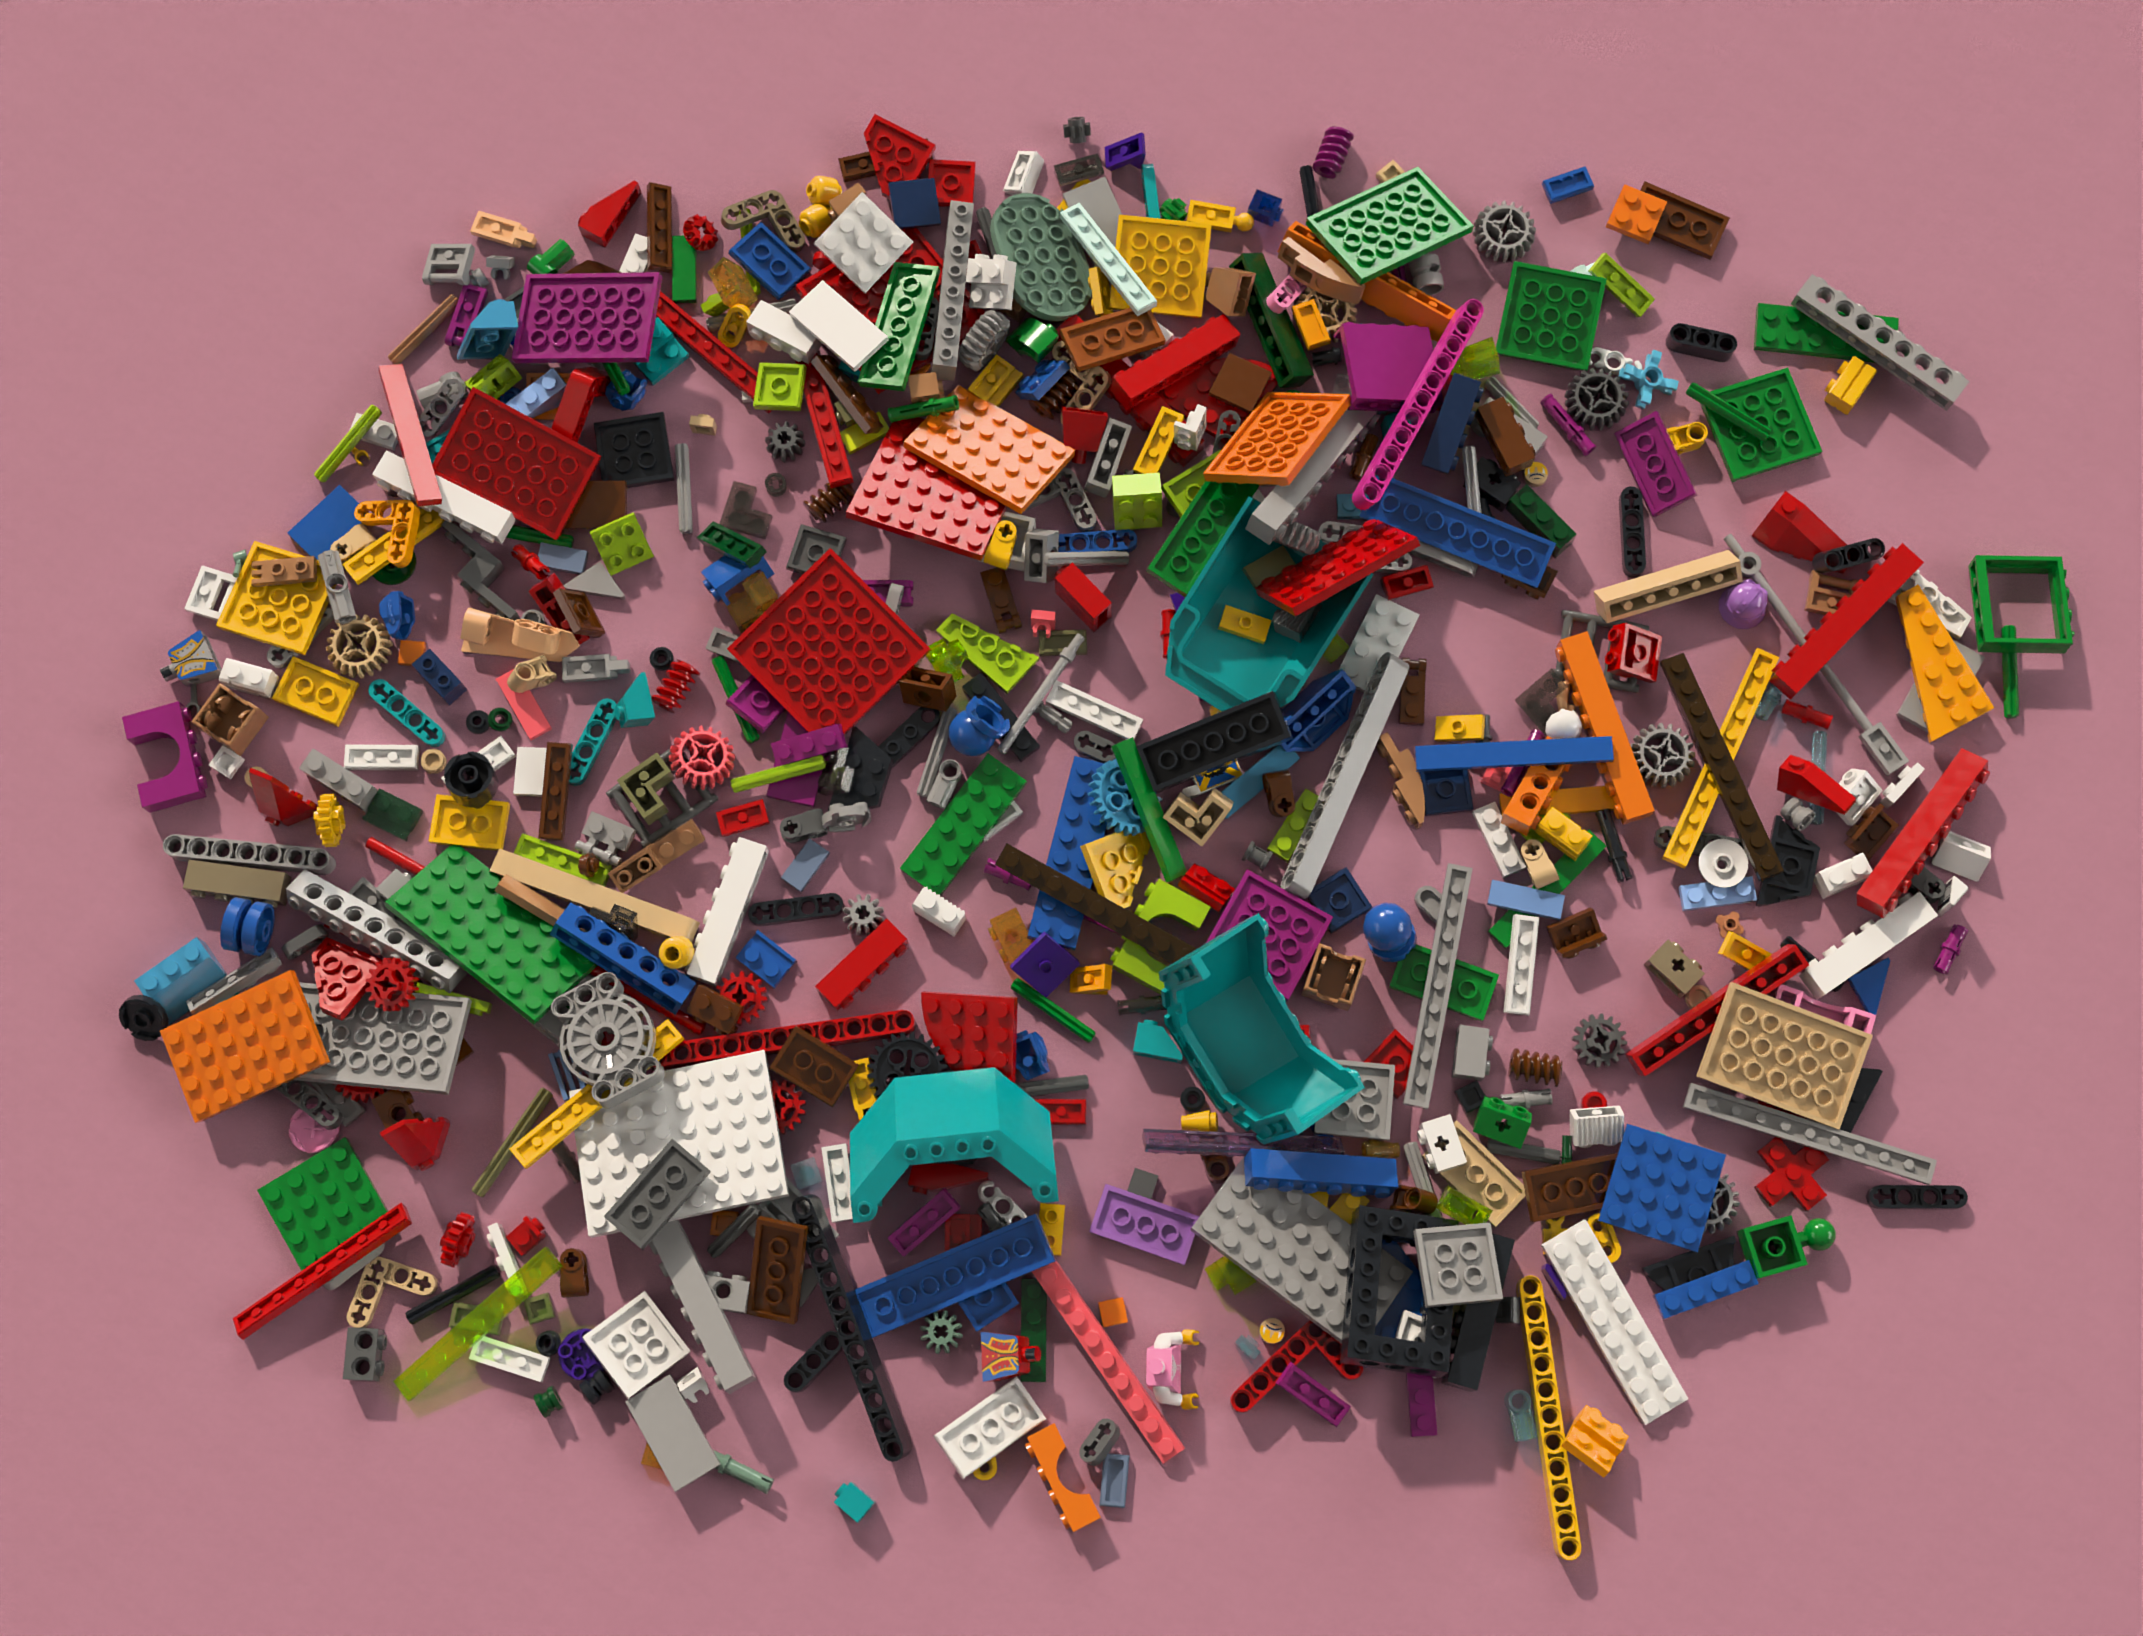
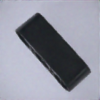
M1678 323L1671 328L1666 338V346L1673 352L1717 362H1726L1736 350L1737 340L1728 333ZM1674 335L1681 336L1683 340H1677ZM1697 340H1702L1706 345H1700ZM1720 345L1726 346L1729 350H1723Z
M1872 538L1817 553L1813 557L1812 565L1819 573H1828L1881 558L1885 553V545L1880 539ZM1848 552L1850 554V560L1847 557Z
M828 1331L824 1333L786 1372L783 1381L788 1390L796 1393L804 1391L842 1352L843 1347L837 1332ZM830 1336H836L839 1340V1345L835 1350H828L826 1347V1340ZM812 1355H818L821 1359V1364L816 1369H811L808 1366V1359ZM799 1373L803 1378V1382L798 1388H793L790 1385V1378L793 1374Z

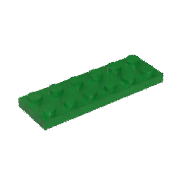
M894 262L875 326L887 335L889 340L862 365L857 381L860 387L905 391L941 272L939 266Z
M1758 303L1756 307L1754 350L1851 360L1853 356H1856L1864 362L1876 363L1795 307ZM1837 311L1840 316L1846 317L1843 312ZM1873 315L1883 319L1892 329L1898 330L1899 318ZM1857 325L1859 329L1865 330L1862 325ZM1877 338L1880 343L1885 344L1881 338Z
M1205 481L1146 572L1183 597H1186L1249 496L1253 497L1260 485Z
M987 753L902 864L900 870L923 887L936 892V895L940 894L941 897L990 830L1025 787L1027 781Z

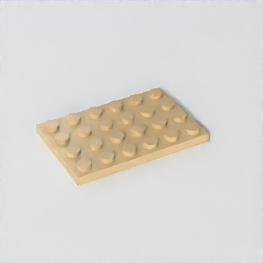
M1730 982L1696 1077L1840 1130L1873 1035Z

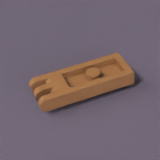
M314 556L252 562L253 569H261L252 571V577L259 578L251 580V586L253 587L317 582V559Z

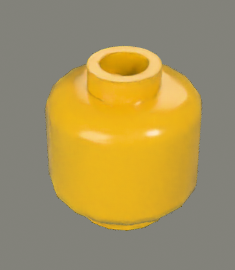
M815 176L806 187V194L811 204H822L829 208V201L842 193V188L838 181L831 177Z
M815 203L802 211L799 216V227L802 232L808 237H820L831 225L832 220L828 215L830 208Z
M683 936L666 939L659 949L661 962L670 969H679L689 965L694 956L693 944Z

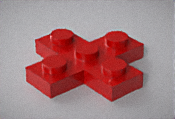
M1774 1137L1757 1151L1773 1172L1754 1186V1188L1770 1207L1789 1192L1805 1211L1810 1210L1827 1196L1811 1176L1829 1161L1824 1152L1804 1146L1797 1153L1793 1154L1784 1142L1777 1137Z

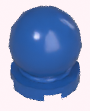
M974 696L968 702L966 710L955 715L949 726L948 735L951 745L957 752L968 757L981 756L990 750L996 739L1002 738L1009 731V719L1004 720L1003 716L999 713L1002 708L986 696H982L980 699Z
M1385 902L1374 906L1366 914L1363 924L1364 936L1370 951L1375 956L1381 958L1382 961L1397 962L1406 958L1405 955L1412 948L1416 947L1417 935L1410 916L1397 904Z

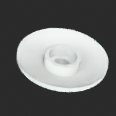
M1717 839L1708 843L1702 849L1698 865L1700 873L1708 883L1716 887L1727 888L1738 884L1745 877L1748 870V858L1743 848L1736 842L1728 839ZM1718 861L1725 863L1724 869L1718 867Z

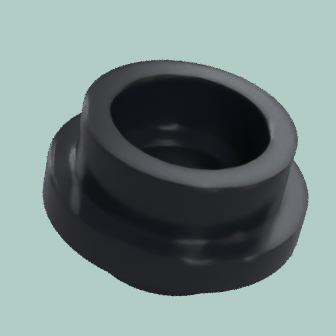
M658 647L650 654V663L656 670L665 671L674 662L673 653L666 647ZM661 656L666 657V661L663 663L658 662Z
M481 710L471 712L466 719L468 730L474 734L485 733L490 727L488 724V714ZM475 719H482L479 725H474Z
M1197 1087L1186 1088L1180 1097L1181 1105L1189 1112L1199 1111L1205 1103L1203 1091ZM1189 1096H1196L1197 1102L1195 1104L1189 1103Z
M554 1331L543 1332L536 1340L538 1351L547 1357L555 1355L561 1345V1338Z

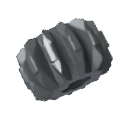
M785 421L784 426L780 427V424L776 423V430L769 429L768 434L770 436L765 437V442L768 444L766 447L767 452L773 453L772 456L775 460L781 456V460L784 463L787 457L794 461V454L802 455L801 447L806 445L805 440L802 439L804 433L803 431H798L796 424L789 427V422Z

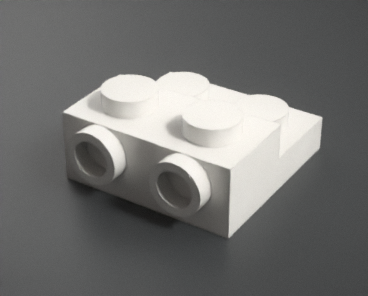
M975 254V259L968 258L966 282L971 283L969 307L976 309L1012 310L1017 262L1007 260L1008 256L996 254L993 256V259H989V255Z

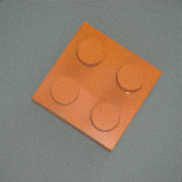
M1624 184L1606 224V228L1649 245L1667 201Z

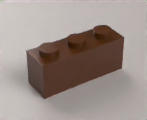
M1500 397L1478 407L1475 418L1505 477L1531 467L1536 453L1532 444H1528L1524 437L1525 431L1523 426L1516 422L1512 405L1509 402L1507 403L1504 397Z

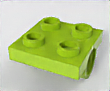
M634 512L590 531L610 576L654 557Z

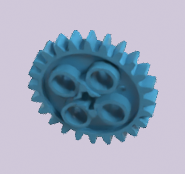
M1117 760L1107 761L1096 769L1097 773L1091 776L1094 781L1088 785L1094 789L1088 793V796L1094 798V801L1089 804L1097 807L1094 815L1101 814L1102 817L1099 822L1102 823L1106 820L1108 822L1106 829L1114 826V831L1117 834L1123 831L1124 836L1130 833L1132 836H1135L1138 833L1145 832ZM1157 796L1159 802H1161L1162 798Z

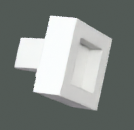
M698 1367L676 1381L684 1398H688L693 1403L697 1402L694 1393L698 1390L704 1391L706 1395L709 1394L705 1378Z

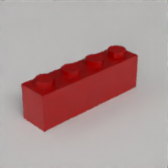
M886 918L815 986L817 991L837 1011L840 1008L846 1009L854 1001L853 996L859 990L864 992L872 984L871 979L877 973L879 975L883 974L889 968V962L895 956L899 958L907 951L908 939Z

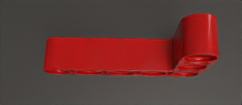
M595 367L576 368L572 371L551 429L578 443L594 397L606 396V387L611 381L607 372L600 371Z
M1309 1320L1232 1393L1230 1405L1236 1412H1247L1276 1385V1381L1283 1372L1278 1373L1273 1370L1272 1361L1275 1358L1282 1359L1285 1362L1286 1369L1290 1362L1296 1366L1315 1348L1340 1376L1346 1380H1354L1360 1377L1363 1373V1366L1357 1365L1356 1374L1348 1375L1344 1370L1345 1363H1340L1341 1343L1323 1329L1320 1337L1311 1336L1309 1326L1313 1322ZM1297 1340L1303 1344L1304 1350L1301 1355L1292 1353L1290 1345L1293 1341ZM1329 1342L1338 1344L1340 1351L1337 1356L1328 1354L1326 1347ZM1256 1376H1263L1267 1380V1387L1264 1390L1260 1391L1254 1387L1253 1381ZM1242 1393L1248 1397L1249 1403L1247 1407L1239 1408L1236 1406L1235 1397L1237 1394Z

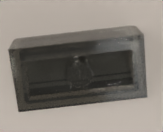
M1098 153L1054 165V174L1060 186L1104 174Z

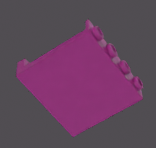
M1354 322L1342 323L1334 334V338L1342 339L1352 392L1350 396L1351 403L1347 409L1399 412L1433 352L1429 327H1419L1418 325L1398 326L1396 324L1376 325L1375 323L1355 324ZM1440 391L1429 413H1434L1444 402L1442 391Z

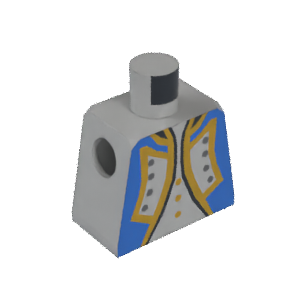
M201 630L168 651V655L172 664L160 669L166 682L178 677L185 686L218 679L222 670L208 637Z

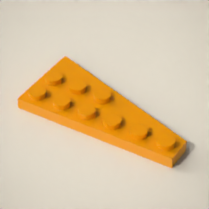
M1918 584L1897 595L1895 599L1901 625L1904 627L1906 635V646L1910 652V663L1917 694L1921 700L1924 712L1922 714L1928 729L1927 736L1929 743L1991 711L1994 709V706Z

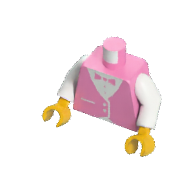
M1185 1329L1182 1333H1162L1157 1336L1154 1345L1147 1348L1146 1385L1154 1392L1158 1402L1174 1406L1181 1405L1184 1410L1198 1408V1406L1192 1404V1398H1199L1198 1394L1181 1395V1344L1198 1345V1341H1193V1334L1199 1333L1198 1330Z

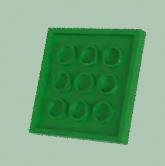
M1514 261L1494 354L1579 371L1585 370L1587 372L1607 278Z
M1788 367L1710 391L1712 394L1770 428L1772 431L1766 441L1758 439L1701 404L1732 482L1815 457L1822 453L1821 446Z
M346 1137L257 1190L301 1271L388 1212L382 1198Z

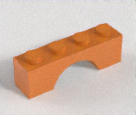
M1055 1423L1028 1436L1029 1443L1025 1444L1031 1458L1037 1457L1041 1465L1036 1469L1043 1482L1048 1480L1052 1488L1048 1493L1054 1505L1060 1504L1064 1512L1059 1516L1065 1528L1071 1527L1072 1531L1075 1532L1101 1518L1090 1494L1073 1493L1066 1489L1058 1478L1057 1461L1066 1446Z

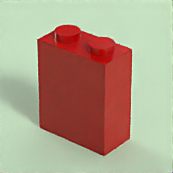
M1073 562L1069 566H1062L1056 572L1055 593L1094 633L1111 618V601Z

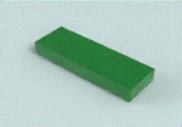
M672 236V301L675 304L697 303L696 249L686 241L684 236Z

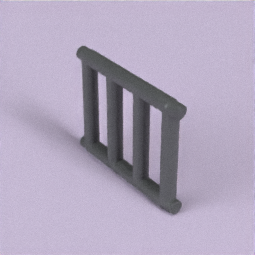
M1562 610L1561 618H1564L1561 639L1571 636L1573 621L1587 623L1586 631H1588L1593 647L1597 625L1612 629L1614 625L1629 623L1649 631V626L1623 620L1606 623L1601 616L1568 610ZM1609 641L1607 653L1610 651V644H1611L1610 641ZM1557 660L1556 669L1553 668L1551 677L1565 680L1563 675L1565 669L1562 662ZM1605 663L1604 677L1610 689L1634 693L1639 692L1637 678L1628 677L1627 682L1614 680V674L1607 672L1608 665Z
M670 749L660 755L665 763L669 761V755L672 754ZM682 754L684 762H689L684 754ZM670 782L665 788L683 813L671 821L666 814L658 819L662 827L650 835L623 796L622 792L624 790L619 783L606 792L608 797L616 801L631 825L637 830L638 835L643 840L641 841L643 848L707 809L719 800L718 796L714 793L711 794L706 786L702 791L700 785L696 784L695 788L703 799L690 807L674 782Z

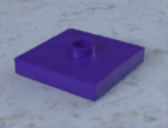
M1044 931L1010 967L1016 974L1047 998L1080 965V962Z

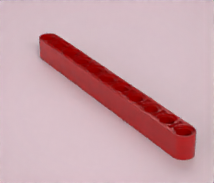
M897 1010L798 1024L797 1026L811 1032L814 1037L827 1045L837 1046L891 1038V1034L900 1037L901 1032H904L905 1036L914 1031L916 1022L911 1012ZM900 1018H909L911 1020L910 1025L907 1028L898 1027L897 1023ZM876 1021H884L886 1023L883 1031L876 1032L873 1030V1025ZM858 1024L861 1026V1031L858 1035H850L848 1033L851 1025ZM796 1025L685 1040L665 1055L660 1064L664 1070L761 1050H765L766 1055L778 1054L782 1046L775 1045L776 1037L782 1034L788 1038ZM827 1028H835L837 1030L834 1038L827 1039L824 1037V1032ZM755 1038H760L763 1041L759 1049H751L750 1047L751 1041ZM729 1042H737L738 1048L735 1052H726V1046ZM706 1045L713 1046L712 1054L707 1057L702 1056V1048ZM683 1048L688 1049V1056L683 1060H678L676 1057L677 1052Z

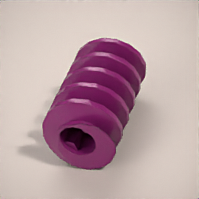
M1332 126L1325 131V137L1322 139V145L1319 147V153H1317L1316 161H1314L1312 166L1318 175L1329 179L1336 178L1335 173L1342 171L1341 165L1345 163L1344 157L1348 155L1347 149L1351 147L1350 141L1354 139L1353 133L1349 130Z

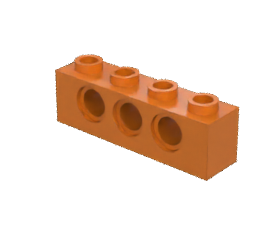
M1573 764L1550 765L1556 770H1548L1545 767L1548 765L1530 766L1506 807L1501 823L1525 836L1528 835L1531 829L1536 830L1542 818L1539 816L1542 809L1545 811L1548 809L1553 799L1550 797L1552 791L1559 790L1564 780L1561 778V775L1564 771L1569 772ZM1534 785H1542L1545 789H1537ZM1524 804H1530V805H1532L1534 808H1533V809H1527V808H1525L1523 805H1524Z

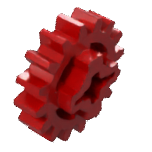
M383 958V962H375L377 969H369L372 977L365 979L367 983H370V987L366 988L365 991L372 993L369 1001H376V1008H383V1011L389 1012L401 1011V1007H409L407 1000L416 999L412 993L419 990L417 986H414V982H417L419 977H413L412 974L416 969L408 968L410 962L401 961V958ZM388 982L397 985V987H393L392 985L388 984Z
M740 971L739 977H736L732 972L730 973L731 979L727 980L723 977V987L717 985L716 989L721 995L736 1003L738 1001L735 998H739L740 994L743 993L746 999H742L740 1003L744 1008L737 1024L741 1026L743 1020L751 1024V1017L754 1016L756 1019H759L758 1011L766 1010L762 1003L768 1002V998L762 996V994L766 993L767 989L765 987L759 988L762 981L760 979L754 981V974L752 973L745 977V973ZM736 984V987L734 989H732L730 992H727L731 986ZM747 984L754 987L757 994L749 992ZM751 1005H755L749 1012L746 1013V1010Z
M773 1080L774 1105L777 1107L779 1099L782 1105L785 1106L781 1108V1117L776 1111L778 1129L784 1135L788 1127L792 1131L795 1130L793 1125L795 1122L802 1124L799 1115H806V1111L801 1109V1107L807 1104L805 1100H799L803 1093L801 1091L795 1093L797 1087L795 1084L788 1088L786 1080H783L781 1085L776 1080ZM782 1091L789 1093L794 1099H785ZM795 1111L793 1116L787 1121L786 1117L789 1113Z
M460 1212L455 1221L453 1220V1222L450 1221L448 1223L445 1233L440 1240L439 1246H442V1254L440 1256L442 1260L440 1263L455 1268L460 1258H465L468 1255L476 1236L473 1233L474 1228H472L475 1223V1216Z

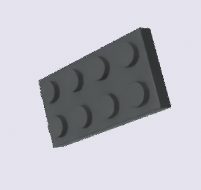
M671 1139L604 1217L640 1249L644 1250L711 1171L675 1140Z

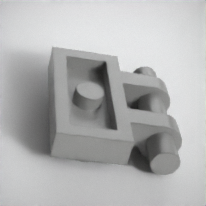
M591 811L582 831V834L590 838L586 843L578 840L575 844V849L581 851L582 855L594 853L596 858L601 860V863L617 867L622 863V858L616 856L618 849L627 853L637 830ZM599 841L609 845L606 851L596 848Z

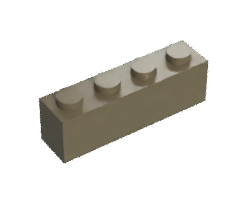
M189 860L183 889L188 891L190 896L194 898L205 899L207 895L215 896L214 899L217 901L229 902L230 899L237 897L251 900L252 905L258 901L272 904L273 908H277L278 905L286 906L287 904L286 888L291 884L292 877L285 872Z

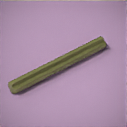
M540 1088L473 1186V1193L479 1197L486 1195L513 1155L509 1148L529 1132L553 1097L550 1091Z

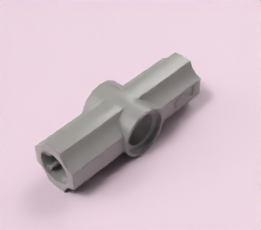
M323 551V553L318 555V560L335 623H350L356 619V614L339 551ZM335 584H340L343 586L339 590H334L331 588Z

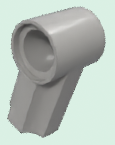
M458 372L446 373L440 377L438 382L416 390L424 410L446 380L452 377L461 378ZM455 383V384H453V385L450 384V386L452 387V390L450 391V393H449L448 395H444V396H447V397L450 398V396H451L453 393L459 392L458 389H457V387H458V384H457V383ZM467 391L461 400L467 397ZM438 400L435 406L445 402L442 400Z
M948 759L941 763L939 773L926 802L945 810L957 783L962 778V771L958 762ZM949 767H954L957 769V774L954 777H946L944 775L945 770Z

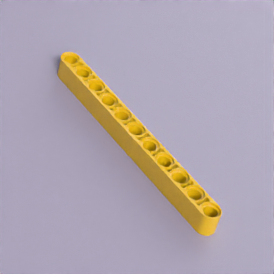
M1528 1275L1517 1282L1516 1294L1517 1297H1520V1321L1553 1546L1559 1558L1574 1560L1581 1553V1541L1567 1450L1561 1446L1565 1439L1543 1286L1538 1277ZM1525 1281H1531L1534 1284L1535 1291L1532 1295L1524 1291L1523 1284ZM1533 1306L1538 1310L1539 1316L1536 1320L1528 1317V1307ZM1533 1332H1538L1542 1335L1543 1340L1540 1346H1536L1531 1342ZM1538 1357L1543 1358L1546 1362V1369L1543 1372L1535 1368V1360ZM1542 1383L1547 1384L1550 1388V1394L1547 1398L1542 1397L1538 1392V1388ZM1546 1409L1551 1410L1554 1414V1420L1550 1424L1544 1422L1542 1418L1543 1411ZM1550 1435L1555 1436L1558 1441L1557 1448L1554 1450L1549 1449L1546 1445V1439ZM1554 1461L1559 1462L1562 1467V1471L1558 1476H1554L1550 1471V1465ZM1559 1487L1566 1494L1564 1501L1560 1503L1554 1498V1492ZM1561 1514H1566L1570 1520L1569 1526L1565 1529L1558 1525V1518ZM1567 1540L1573 1544V1552L1570 1555H1565L1562 1552V1544Z

